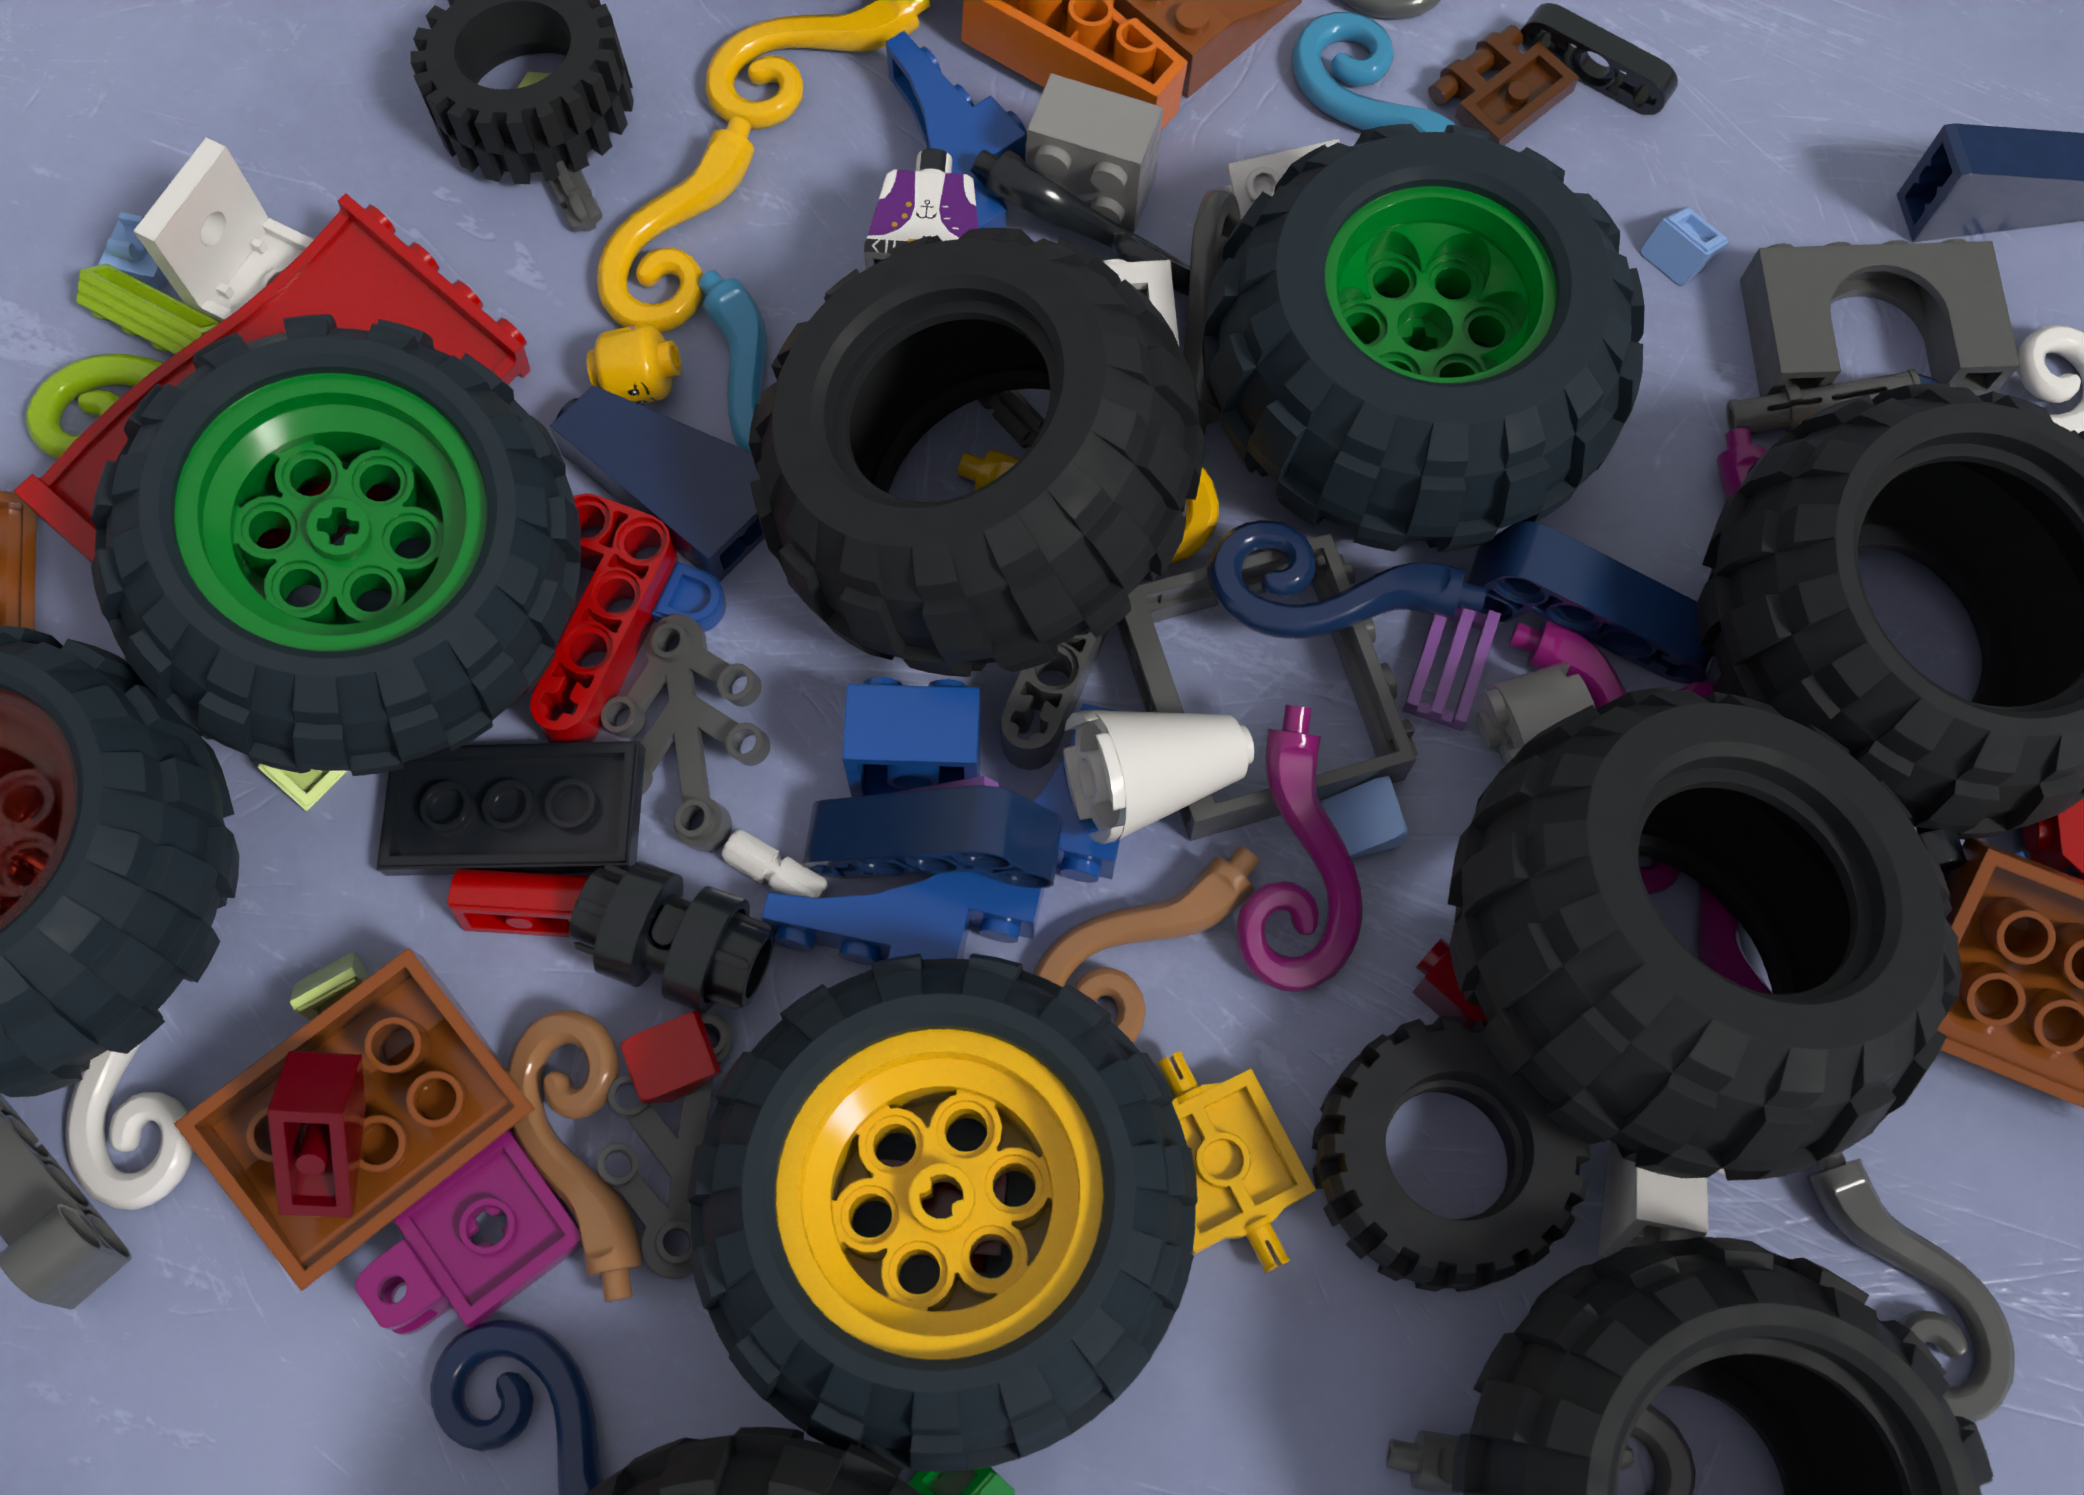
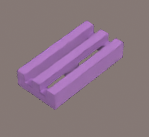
M1457 607L1452 619L1433 615L1402 711L1462 731L1467 724L1501 613L1489 610L1487 614ZM1449 619L1458 622L1431 704L1422 701L1421 697L1446 620ZM1470 627L1481 631L1454 712L1445 709Z

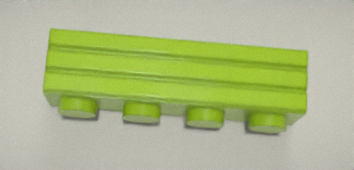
M108 263L80 269L79 292L77 293L76 302L91 310L93 316L110 320L120 325L122 331L145 338L156 349L177 354L221 323Z

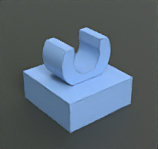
M120 212L117 224L107 241V246L98 265L108 263L153 288L163 290L167 278L133 232L144 217Z

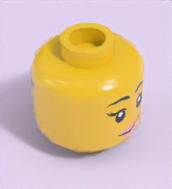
M641 324L604 331L598 336L594 349L589 350L587 353V371L591 385L639 405L666 399L671 393L673 378L680 376L682 371L681 358L673 340L665 341L661 332L652 324Z

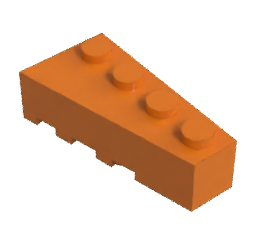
M963 0L961 41L1045 88L1052 73L1163 107L1161 131L1179 111L1188 61L1137 18L1127 20L1113 8L1114 0Z

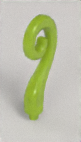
M110 353L85 357L63 366L41 383L29 401L25 417L26 426L32 441L43 453L58 459L81 435L68 434L61 425L63 413L74 399L79 397L78 405L87 415L100 417L120 397L110 391L95 389L109 386L133 388L163 363L143 356Z

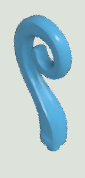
M1332 12L1311 20L1301 30L1292 49L1294 75L1305 96L1325 114L1360 130L1412 123L1419 132H1444L1447 125H1456L1443 115L1431 110L1356 94L1342 87L1328 74L1322 64L1321 53L1329 45L1339 41L1356 42L1366 48L1370 54L1363 60H1355L1352 56L1341 52L1335 55L1331 63V69L1341 82L1349 86H1368L1380 81L1387 74L1394 58L1392 40L1387 31L1376 21L1365 15L1353 12Z
M711 270L705 273L698 282V286L706 294L702 308L720 330L728 344L730 363L727 400L730 425L737 446L751 452L749 447L750 428L755 405L759 404L767 354L765 323L757 304L739 279L732 278L724 281L716 270Z

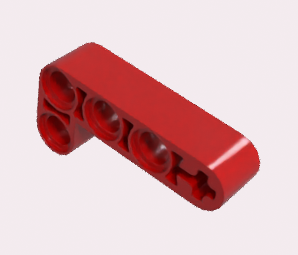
M589 493L575 495L574 502L579 512L581 533L589 527H603L597 535L581 538L580 565L595 573L555 649L554 659L539 680L530 701L531 714L550 743L593 742L603 725L601 722V711L607 701L618 695L654 623L652 611L675 562L679 561L669 530L663 521L650 514ZM644 548H660L654 556L648 559L634 558ZM620 599L633 600L630 607L623 612H607L609 607ZM593 652L606 653V657L598 665L589 668L580 667L582 660L587 655ZM575 707L576 711L573 715H571L570 713L573 711ZM561 714L558 720L556 721L555 718L557 717V715Z

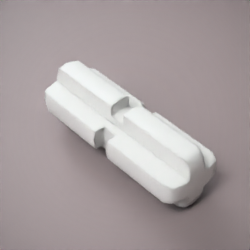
M736 830L726 842L721 854L725 862L760 884L768 881L772 891L778 894L824 898L828 889L827 881L824 877L803 867L802 864L788 856L781 859L780 851L748 832Z

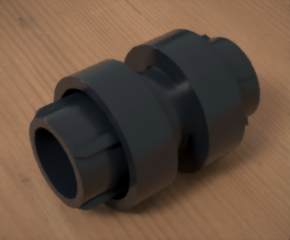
M644 861L636 862L628 871L609 864L596 869L587 879L577 898L569 925V938L574 943L575 949L593 955V966L596 973L633 987L641 986L650 977L652 972L663 976L662 996L665 999L702 1013L707 1012L715 1002L733 1009L747 1006L761 985L775 943V933L771 925L749 917L750 904L747 899L712 886H705L693 901L683 897V879L681 875Z

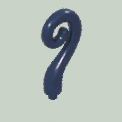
M1273 520L1246 522L1233 528L1218 542L1210 556L1207 567L1210 588L1219 606L1231 618L1252 631L1283 639H1303L1326 635L1394 610H1411L1452 619L1457 607L1481 612L1487 593L1486 587L1464 582L1465 569L1445 564L1420 562L1393 566L1338 594L1317 602L1298 605L1283 604L1265 599L1250 590L1242 578L1244 560L1254 551L1262 549L1279 551L1288 560V567L1284 570H1272L1263 576L1261 587L1263 592L1269 596L1285 598L1297 595L1307 588L1313 580L1316 571L1314 551L1306 536L1290 525Z
M498 1319L485 1322L456 1335L439 1357L430 1384L431 1405L436 1420L446 1435L462 1447L480 1452L501 1448L518 1438L527 1427L533 1412L534 1396L529 1383L519 1373L505 1372L496 1379L495 1388L501 1400V1408L498 1414L491 1419L482 1420L476 1418L470 1413L464 1399L467 1380L478 1365L487 1359L498 1356L513 1358L530 1368L548 1390L554 1408L557 1433L559 1495H584L587 1491H591L600 1484L603 1478L600 1468L596 1420L590 1394L580 1368L565 1347L544 1330L517 1320Z

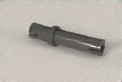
M1910 369L1902 373L1850 380L1843 383L1801 390L1796 384L1782 387L1778 394L1742 400H1729L1726 406L1728 429L1731 431L1738 428H1747L1750 430V434L1785 429L1789 434L1801 421L1836 403L1869 395L1872 400L1882 391L1905 385L1921 384L1920 378L1916 370Z

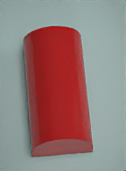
M458 869L450 885L447 905L464 931L569 937V925L575 903L590 876Z

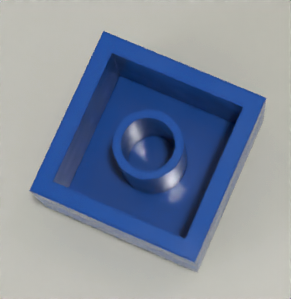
M885 677L870 678L865 680L863 684H847L842 760L851 797L887 794L980 777L982 738L980 688L967 687L965 683L952 679L935 680L930 682L928 686H903L901 682Z

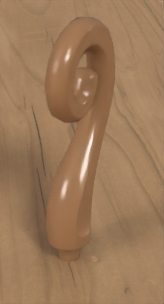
M1239 846L1228 861L1215 856L1182 892L1172 898L1117 909L1073 926L1058 937L1045 951L1037 963L1033 974L1064 987L1070 975L1084 960L1102 950L1130 943L1194 935L1213 927L1233 913L1253 892L1254 887L1247 877L1260 863V860L1249 849ZM1097 967L1085 973L1076 983L1075 988L1094 1001L1101 997L1112 998L1118 1009L1114 1024L1134 1043L1142 1030L1146 1014L1143 994L1134 979L1125 972L1111 967Z
M557 1010L543 1014L529 1024L515 1043L510 1055L507 1070L535 1108L533 1112L511 1129L514 1138L541 1177L574 1214L579 1227L587 1277L601 1276L604 1302L624 1300L633 1297L629 1270L643 1267L635 1222L620 1194L613 1187L603 1182L597 1173L575 1155L557 1136L548 1121L542 1098V1077L547 1060L560 1046L566 1044L576 1045L586 1057L588 1067L586 1080L580 1087L575 1088L568 1074L561 1071L549 1072L543 1081L544 1094L550 1108L565 1118L577 1120L593 1115L608 1102L609 1088L619 1076L618 1052L607 1028L596 1018L577 1010Z

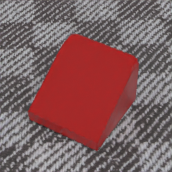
M691 1011L634 1034L620 1043L638 1098L645 1104L674 1102L722 1073L699 1011Z

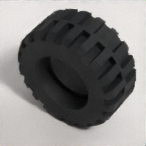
M1439 1016L1431 1025H1425L1421 1019L1401 1024L1394 1033L1388 1036L1381 1034L1366 1045L1362 1052L1341 1073L1325 1097L1320 1108L1322 1111L1320 1122L1314 1128L1312 1149L1317 1150L1318 1163L1312 1168L1316 1189H1324L1329 1204L1323 1210L1332 1227L1340 1224L1351 1238L1346 1245L1360 1259L1367 1255L1380 1264L1377 1272L1394 1281L1402 1278L1414 1281L1415 1288L1434 1292L1444 1288H1455L1456 1292L1474 1290L1491 1283H1497L1516 1275V1273L1535 1265L1550 1253L1549 1247L1553 1242L1564 1238L1576 1220L1570 1212L1574 1205L1584 1201L1589 1183L1588 1179L1579 1175L1580 1165L1591 1160L1590 1145L1568 1132L1544 1113L1548 1100L1521 1073L1510 1079L1481 1037L1488 1024L1484 1020H1480L1473 1028L1463 1026L1461 1016ZM1426 1092L1451 1094L1476 1106L1494 1124L1506 1151L1507 1179L1503 1193L1485 1212L1464 1219H1447L1419 1206L1401 1188L1394 1177L1388 1161L1386 1133L1394 1114L1408 1100Z

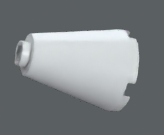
M1085 710L1072 713L1066 721L1064 730L1076 729L1075 746L1063 748L1064 766L1072 802L1079 820L1092 818L1099 831L1088 835L1094 842L1100 844L1115 842L1243 779L1247 773L1248 764H1251L1254 760V743L1249 730L1244 725L1240 726L1231 715Z

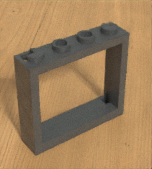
M1331 533L1308 539L1315 557L1316 571L1311 582L1318 601L1354 586L1355 577L1352 564H1346L1343 555L1338 554ZM1275 550L1248 555L1242 566V578L1246 586L1254 593H1264L1261 587L1263 576L1272 570H1284L1288 567V560L1282 553ZM1207 567L1138 585L1128 595L1132 611L1117 623V627L1146 712L1184 713L1154 623L1219 605L1209 585ZM1372 618L1333 632L1331 635L1377 758L1317 774L1316 788L1320 802L1375 778L1388 775L1392 783L1405 780L1416 761L1415 756L1418 755L1412 740L1415 732L1413 725L1408 719L1401 720L1394 699L1397 697V685L1394 674L1386 662L1380 664L1372 644L1376 640L1375 626ZM1270 788L1215 803L1213 795L1210 794L1179 810L1189 841L1281 815L1273 800Z

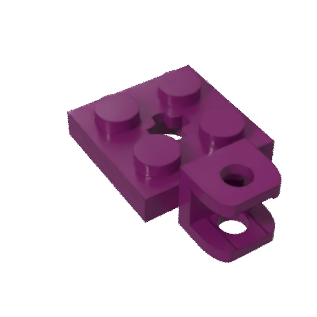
M508 1130L393 1220L406 1240L402 1239L372 1261L358 1276L355 1290L377 1323L385 1329H392L396 1334L408 1335L415 1333L432 1323L452 1307L465 1326L472 1329L581 1248L582 1242L579 1227ZM485 1211L494 1218L505 1213L508 1223L502 1228L503 1239L495 1245L487 1240L476 1245L472 1238L480 1229L476 1218ZM406 1284L405 1296L395 1303V1293L401 1286Z

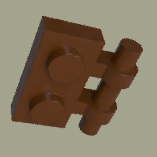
M1509 25L1500 33L1491 32L1476 44L1475 52L1465 60L1456 59L1442 69L1440 79L1428 88V93L1431 100L1440 106L1452 97H1463L1464 100L1459 103L1455 118L1465 127L1490 132L1489 141L1505 146L1570 95L1576 87L1579 76L1540 42H1537L1525 53H1522L1517 47L1522 44L1523 35L1518 27ZM1487 70L1500 71L1488 81L1481 76Z

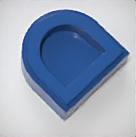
M676 561L652 611V616L657 623L670 615H686L695 620L706 632L714 628L722 620L726 610V598L720 582L711 573Z

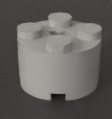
M1562 662L1488 686L1487 691L1483 693L1485 710L1476 713L1479 732L1488 749L1498 747L1505 766L1529 740L1541 731L1591 705L1595 707L1588 688L1580 675L1577 673L1566 677L1570 667L1569 663Z

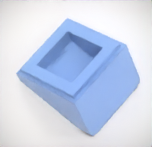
M1684 207L1661 220L1642 246L1641 254L1675 283L1682 286L1691 281L1729 244L1727 237L1691 208Z
M1388 775L1375 778L1321 801L1324 810L1344 841L1351 859L1400 847L1408 835L1407 827Z

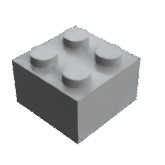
M1051 73L1027 128V165L1072 192L1104 216L1135 232L1156 179L1163 107Z

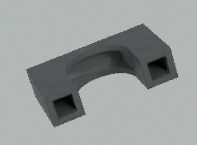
M1954 238L1940 243H1908L1904 240H1894L1884 244L1851 245L1847 242H1834L1825 246L1793 247L1790 244L1781 243L1767 248H1759L1740 279L1760 396L1778 394L1782 387L1796 384L1801 390L1831 385L1841 372L1831 319V304L1849 297L1879 299L1903 311L1915 323L1923 337L1931 377L1941 383L1950 384V387L1969 388L1977 396L1991 391L1997 392L2020 367L1993 241L1967 242L1964 239Z

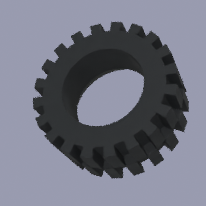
M448 0L450 7L447 10L434 5L425 15L431 29L418 27L413 38L418 51H411V66L415 73L413 76L444 147L451 157L457 155L461 166L473 173L480 165L485 179L500 182L504 171L510 172L514 184H530L531 173L542 171L545 182L558 179L557 176L560 175L556 165L557 162L563 160L565 165L570 163L575 172H578L590 165L586 153L593 149L603 156L613 147L609 131L622 135L628 124L624 111L632 112L634 99L631 92L633 86L611 13L606 4L601 5L600 0ZM535 53L566 55L564 61L554 72L544 79L525 87L492 89L477 84L495 67L516 57Z

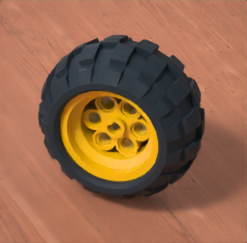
M921 953L893 957L870 963L872 970L850 977L829 988L822 984L799 998L780 1013L782 1020L760 1040L751 1052H742L730 1069L715 1095L718 1103L708 1123L702 1144L695 1147L687 1194V1201L691 1204V1238L693 1252L689 1256L702 1306L708 1311L717 1334L729 1353L728 1358L744 1380L763 1400L767 1401L790 1422L805 1431L807 1435L825 1445L847 1451L852 1443L907 1470L946 1472L991 1467L1038 1452L1082 1428L1110 1406L1133 1383L1151 1360L1152 1355L1165 1336L1175 1312L1179 1308L1194 1257L1192 1251L1198 1195L1192 1150L1187 1147L1182 1126L1172 1104L1174 1097L1149 1055L1140 1052L1133 1042L1111 1021L1112 1014L1070 984L1061 987L1045 978L1022 970L1021 963L999 957L974 953L970 955L969 959H922ZM964 1118L977 1120L982 1123L987 1131V1137L983 1144L976 1150L969 1152L954 1149L946 1140L947 1132L951 1125ZM893 1133L907 1134L916 1142L914 1156L909 1162L898 1167L886 1166L877 1159V1150L880 1142L886 1136ZM1010 1171H1019L1026 1174L1035 1186L1033 1197L1026 1204L1019 1207H1009L1002 1204L996 1198L993 1191L994 1185L1000 1176ZM939 1182H948L956 1185L963 1194V1200H958L952 1204L953 1216L946 1219H936L929 1216L922 1208V1201L933 1197V1185ZM869 1201H880L887 1204L892 1210V1221L889 1228L882 1235L875 1238L860 1236L853 1228V1217L856 1210L862 1204ZM996 1240L1002 1242L1012 1253L1011 1267L998 1278L989 1279L981 1277L971 1266L972 1252L977 1245L984 1241ZM924 1255L931 1257L939 1264L941 1270L940 1278L936 1286L929 1292L920 1295L911 1294L901 1286L899 1279L900 1271L904 1263L911 1257Z

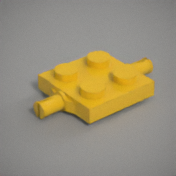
M1182 1051L1173 1053L1170 1059L1168 1056L1163 1058L1156 1065L1160 1068L1175 1097L1172 1104L1182 1126L1187 1147L1192 1150L1196 1172L1198 1202L1196 1204L1195 1236L1192 1255L1224 1239L1247 1236L1265 1274L1274 1270L1277 1266L1280 1267L1289 1262L1291 1259L1287 1256L1271 1223L1283 1209L1312 1195L1316 1189L1254 1072L1250 1068L1222 1083L1198 1086L1183 1057Z

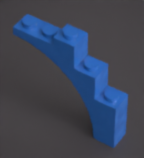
M905 31L900 32L886 41L888 75L893 85L912 110L926 143V148L941 149L949 153L952 157L951 173L967 174L973 178L978 228H1006L1008 209L1005 201L997 199L986 192L987 178L973 171V165L979 153L984 149L998 158L1010 150L1019 155L1026 163L1027 131L1024 124L1014 112H1006L991 95L974 105L971 97L961 85L956 84L953 86L943 75L938 61L927 47L922 46L919 48Z
M1083 703L1082 708H1081V711H1085V710L1118 711V710L1108 709V708L1099 707V706H1094V705H1089V704H1084V703ZM1076 729L1073 731L1068 747L1075 746ZM1063 756L1044 790L1033 801L1062 817L1063 822L1056 868H1061L1060 874L1064 877L1079 882L1094 883L1098 881L1099 877L1112 879L1121 839L1115 842L1100 844L1094 842L1088 835L1099 830L1092 818L1079 820L1068 788ZM979 871L938 873L923 881L872 895L812 898L768 892L761 918L763 922L771 925L775 933V942L783 947L804 952L813 951L814 944L840 949L838 955L841 958L862 965H871L870 963L878 962V958L889 959L921 953L922 959H962L970 926L979 927L980 935L994 941L1016 943L1019 936L1033 939L1044 888H1025L1009 885Z

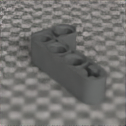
M1088 628L1073 638L1058 644L1056 660L1020 671L1003 709L1000 721L1003 753L1011 764L1021 769L1034 770L1042 768L1055 756L1065 733L1066 721L1076 708L1108 630L1095 638ZM1055 670L1064 673L1069 679L1060 686L1052 687L1041 683L1038 677L1046 671ZM1034 709L1040 712V732H1033L1029 740L1021 739L1019 733L1026 734L1034 719Z
M0 1093V1236L8 1244V1247L0 1253V1267L14 1285L31 1299L44 1304L74 1309L131 1260V1254L125 1244L44 1145L41 1144L37 1148L34 1146L39 1139Z

